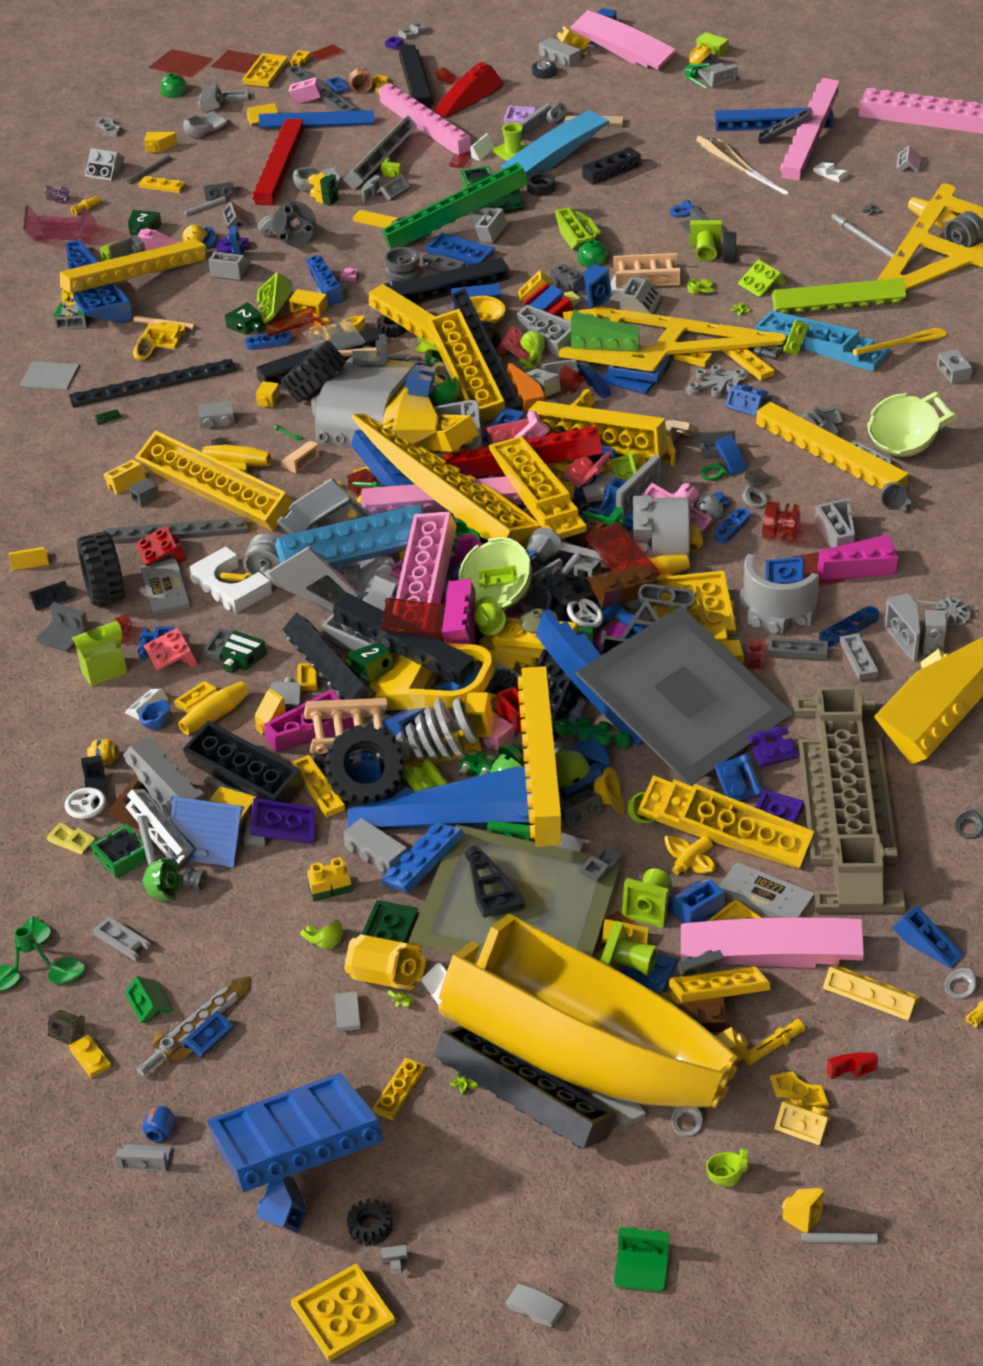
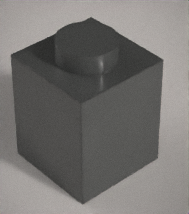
M147 478L129 487L131 500L140 507L158 499L157 485Z

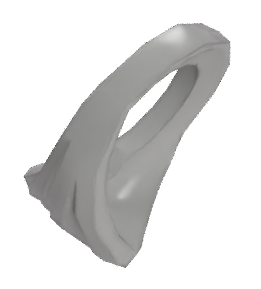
M748 485L744 490L742 499L750 507L758 509L763 508L767 504V497L760 489ZM750 495H760L763 502L760 504L754 503L750 499Z
M969 968L955 970L945 981V991L949 996L956 999H964L971 996L977 986L975 974ZM961 979L966 980L969 985L965 993L956 994L951 991L950 984Z
M677 1107L671 1118L672 1128L683 1137L697 1134L703 1123V1115L699 1107ZM683 1114L694 1116L696 1126L692 1131H682L678 1127L677 1121Z

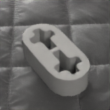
M558 103L546 113L547 121L552 124L567 114L566 105Z

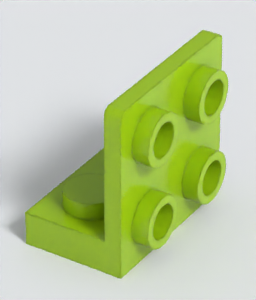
M759 259L738 282L740 286L758 297H762L772 284L784 286L787 283L779 271Z

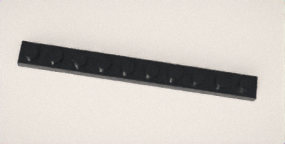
M463 288L450 294L456 309H460L504 400L505 407L514 410L522 409L523 406L466 289Z
M224 359L219 362L206 363L205 365L192 366L169 373H160L155 376L142 377L137 380L69 394V399L74 408L236 372V367L232 359Z

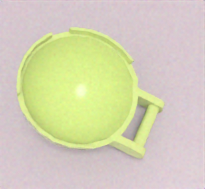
M933 392L923 399L907 396V393L897 394L884 399L872 410L870 421L867 424L868 432L874 444L883 452L895 457L914 456L927 449L935 439L938 430L954 422L957 419V414L951 412L941 399L939 392ZM936 403L944 413L943 417H938L935 409L931 406L932 404Z
M504 537L490 538L488 543L480 547L476 545L466 555L459 570V580L472 579L476 589V602L486 596L494 597L505 612L507 608L518 603L528 591L532 577L531 561L525 549L518 542ZM516 565L518 582L515 585L501 586V583H497V586L487 587L485 589L480 587L478 570Z

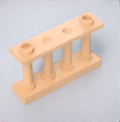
M677 253L613 256L616 288H624L631 276L646 279L652 286L680 285V268H677Z
M386 698L306 701L304 717L305 719L313 720L316 739H312L310 753H328V748L335 739L324 738L321 719H333L336 736L338 734L342 735L344 732L341 718L352 717L354 726L361 725L363 727L361 717H373L375 729L383 728L381 716L385 715L387 707ZM360 748L354 751H369L372 749Z

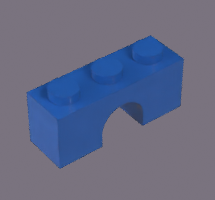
M415 365L406 379L405 388H408L407 394L428 397L430 389H432L436 368Z

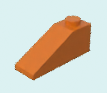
M512 363L508 364L507 375L523 406V411H528L537 401L544 402L546 394L541 389L539 383Z

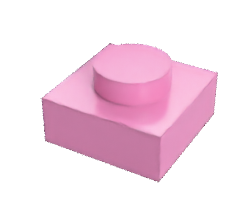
M342 268L340 281H356L358 269Z

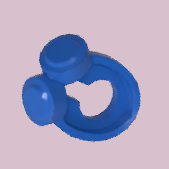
M685 200L682 202V205L674 206L670 210V214L676 218L687 217L690 215V209L694 208V205H692L690 200ZM676 210H684L682 213L675 212Z

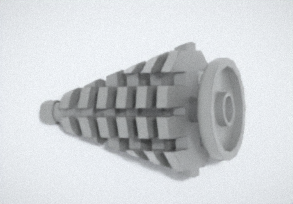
M438 697L434 701L435 711L429 705L424 711L425 719L421 714L415 718L416 728L412 723L406 726L405 731L408 735V740L402 731L396 735V741L399 742L401 752L404 753L406 761H414L412 750H414L419 760L427 759L425 750L432 759H440L439 751L444 758H453L452 751L457 757H465L466 751L459 730H462L466 739L471 744L479 742V736L470 714L465 713L466 705L460 697L453 701L456 719H453L443 699ZM377 752L376 756L379 759V763L383 764L384 760Z

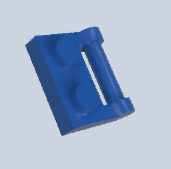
M750 753L714 766L725 796L742 801L763 793V786H760L750 761L752 759ZM739 764H743L753 790H747L738 767Z

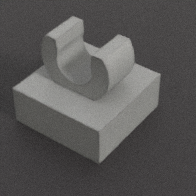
M406 1245L381 1248L383 1264L390 1263L392 1274L402 1273L400 1261L407 1260Z

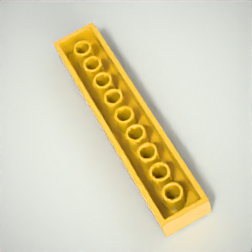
M156 430L135 457L145 470L244 518L247 517L248 520L271 531L276 529L278 526L277 521L281 516L284 517L289 510L288 508L293 503L286 492Z
M546 667L521 668L522 676H518V688L522 689V691H518L519 704L523 703V705H520V718H524L521 720V732L526 733L522 734L523 747H527V749H523L524 761L528 762V764H525V776L529 777V779H526V791L531 792V794H527L528 807L532 808L528 810L529 823L534 824L530 825V837L535 838V847L561 845V812Z

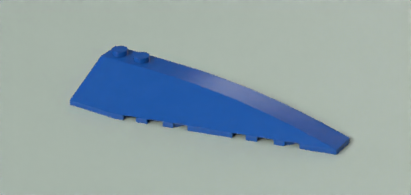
M81 240L65 243L69 269L98 263ZM115 283L73 293L74 303L86 316L116 323H124L132 319L130 301Z
M513 767L349 808L347 829L360 818L377 829H429L436 823L453 827L461 825L474 829H487L489 820L528 826L534 825L529 823L528 810L532 809L528 807L527 794H531V792L526 791V779H529V777L525 776V767Z

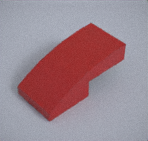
M860 1052L832 1057L827 1060L826 1073L833 1079L852 1071L855 1077L858 1078L877 1070L878 1055L876 1053Z

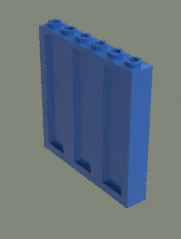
M341 1072L207 1120L213 1142L243 1193L384 1141L378 1118Z

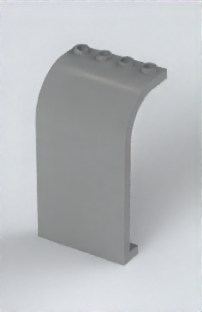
M351 356L345 365L322 387L316 409L315 443L352 447L354 431L361 429L352 419V414L365 413L382 423L391 397L406 381L416 362L387 359V365L381 367L373 365L359 367L353 364V357Z

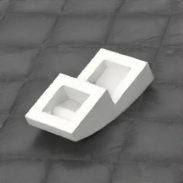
M821 162L813 168L815 173L837 182L842 181L848 176L847 170L835 169L834 163Z

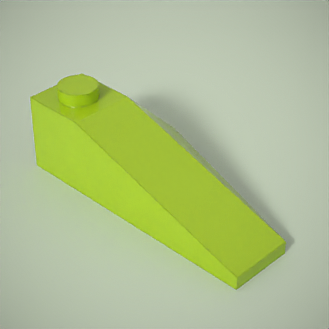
M279 272L275 273L258 289L257 302L261 303L259 309L262 310V320L265 324L278 313L293 291V281Z

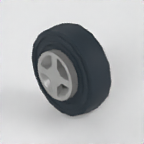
M538 61L532 65V74L537 78H550L557 73L556 64L552 61Z

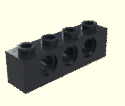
M628 147L583 165L582 178L595 185L641 166V154Z

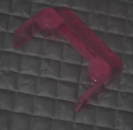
M25 206L23 230L34 241H42V239L81 240L82 243H86L91 239L97 221L83 207L81 217L38 216L29 206Z

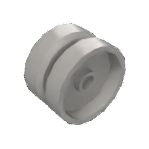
M260 534L251 539L243 560V566L247 573L254 575L260 572L269 579L259 569L265 567L267 570H271L281 564L275 547L277 536Z

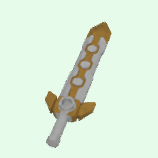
M251 977L231 980L213 995L207 1003L184 1020L167 1036L163 1035L161 1029L157 1031L153 1036L155 1054L136 1069L138 1074L143 1077L162 1059L165 1061H171L172 1059L177 1061L190 1056L193 1053V1049L185 1048L187 1046L184 1043L185 1039L216 1011L222 1014L249 991Z

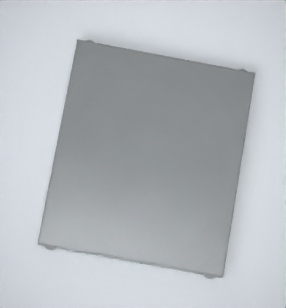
M32 361L19 387L67 390L79 368V364Z

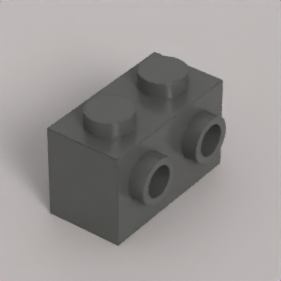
M564 263L550 271V278L554 280L555 286L563 289L565 292L572 291L576 294L586 288L584 273Z

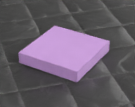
M508 106L503 123H520L535 112L537 108Z

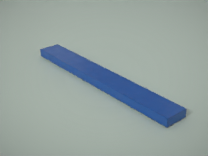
M374 110L259 114V129L281 128L286 118L303 119L304 128L374 125Z

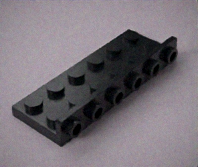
M543 649L536 667H546L553 742H555L560 734L555 732L554 722L559 721V719H567L568 711L574 703V697L579 688L566 675L548 651Z

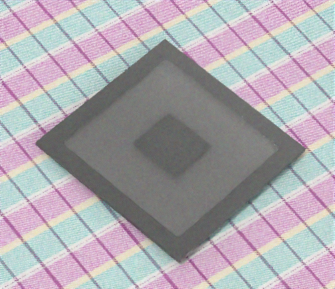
M682 606L575 673L689 786H692L715 770L714 766L716 764L729 760L752 744L749 742V735L755 734L756 731L760 730L764 732L769 731L793 714L786 705Z

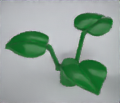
M32 915L22 927L17 928L14 932L16 944L14 946V967L0 965V992L13 988L20 980V975L16 973L19 969L20 951L29 953L36 949L47 966L52 969L47 975L49 981L57 985L75 980L83 974L85 967L74 958H61L55 965L51 964L39 947V945L50 938L51 930L46 924Z

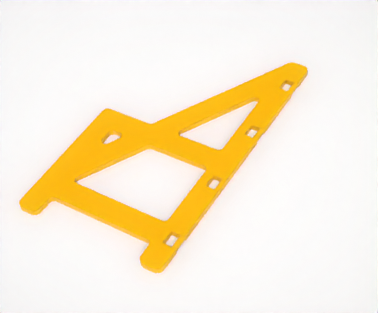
M946 183L941 184L899 246L895 255H893L878 277V280L904 278L905 291L969 264L983 268V242L967 248L928 234L944 209L960 214L972 211L983 221V207L953 197L956 188ZM919 246L949 256L907 275H901ZM903 253L905 255L904 257L899 256V254Z
M598 306L595 307L599 318H608L616 323L625 321L665 327L666 330L655 344L641 345L638 351L571 349V347L565 346L559 350V357L653 372L656 371L664 358L670 354L781 345L786 341V335L783 333L764 332L756 329L710 324L702 321ZM685 331L732 337L677 342Z

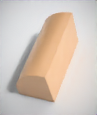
M312 441L305 443L281 461V467L298 473L320 457L318 443Z

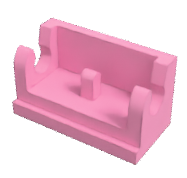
M317 77L291 84L288 91L294 104H300L321 97V88Z

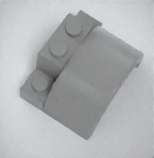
M633 496V561L662 555H687L690 560L689 498Z
M748 554L744 562L743 588L740 591V605L749 609L748 624L782 635L792 621L799 625L810 627L817 614L819 575L811 573L806 579L792 584L769 582L756 574L752 566L755 555Z

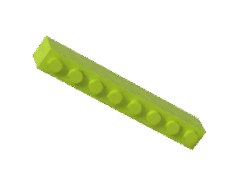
M904 278L778 289L772 293L774 311L789 314L791 311L804 313L805 310L817 312L823 308H827V310H836L837 307L848 309L853 308L854 305L868 307L869 304L875 303L876 306L885 305V302L900 304L906 297Z

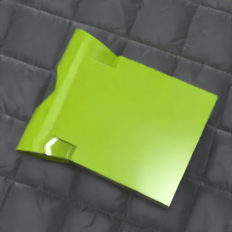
M117 621L72 637L77 647L81 672L91 687L127 673L123 650L120 644L122 641V631Z

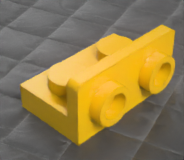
M790 1098V1100L782 1101L774 1129L816 1145H821L828 1121H831L832 1115L826 1114L827 1110L822 1107L813 1106V1108L804 1106V1101Z

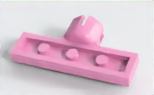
M651 483L642 494V496H652V498H689L690 525L699 527L702 534L713 521L712 517L693 506L699 499V491L694 486L688 490L691 486L689 483L682 484L674 494Z

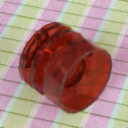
M768 500L763 518L762 538L775 540L778 532H780L781 540L785 541L788 533L789 542L794 543L800 529V505L794 504L791 512V504L787 503L783 511L779 501Z

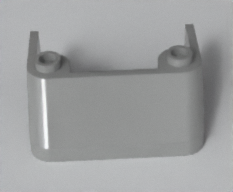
M467 400L434 407L438 415H471L479 432V435L474 438L473 442L464 444V448L454 453L482 447L480 411L476 401ZM446 451V452H437V453H433V454H435V455H437V456H442V455H444V454H446V453H451V452Z

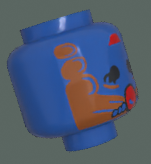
M166 1106L150 1108L142 1124V1131L146 1138L152 1142H161L169 1139L176 1124V1116Z

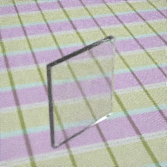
M349 319L303 332V335L314 350L326 340L330 341L337 350L365 343Z

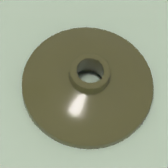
M534 609L523 614L519 619L520 628L526 632L537 633L542 613L548 609ZM551 611L558 620L556 613Z

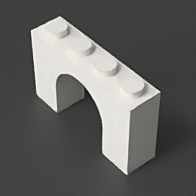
M227 547L190 566L192 582L194 584L198 583L205 593L209 592L217 602H222L227 610H232L234 613H238L272 594L270 580L260 572L238 583L227 584L218 581V574L223 572L230 573L238 568L237 555Z

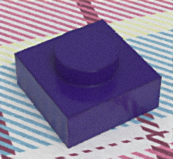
M391 36L385 41V47L398 49V46L404 44V38Z

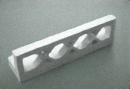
M132 789L127 795L131 799L126 806L127 810L136 820L138 816L145 815L151 839L167 858L175 859L181 865L194 850L193 847L144 789ZM135 805L141 811V813H138V811L134 808Z

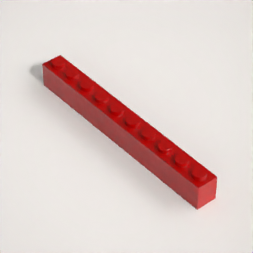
M286 118L284 124H282L278 138L275 140V145L272 146V152L269 153V159L262 170V175L259 176V182L256 183V189L252 193L255 205L273 206L304 133L303 119Z
M588 426L584 429L568 430L563 433H551L547 436H535L531 439H526V442L545 464L602 453L597 426ZM485 446L438 456L446 461L445 465L455 466L460 469L459 473L466 476L471 475L474 478L503 472L489 447Z

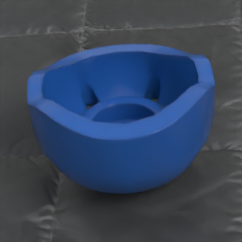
M160 699L157 702L147 704L141 711L139 720L147 729H161L169 723L171 710L169 704L165 700Z

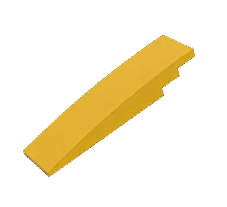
M522 436L489 445L490 451L504 474L542 528L545 527L555 531L560 539L587 531V525L578 516V508L570 500V493Z
M654 775L637 812L639 815L700 838L705 836L712 842L797 869L801 866L814 833L810 829L697 784H694L692 787L677 780L669 782Z

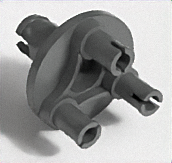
M290 201L281 205L275 212L273 228L281 242L289 245H301L309 241L314 235L316 217L312 209L306 204L299 201ZM295 218H297L300 222V224H297L296 226H294L292 222Z

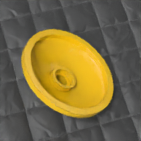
M490 296L470 297L481 321L493 320L494 324H496L504 317L505 306L500 300Z

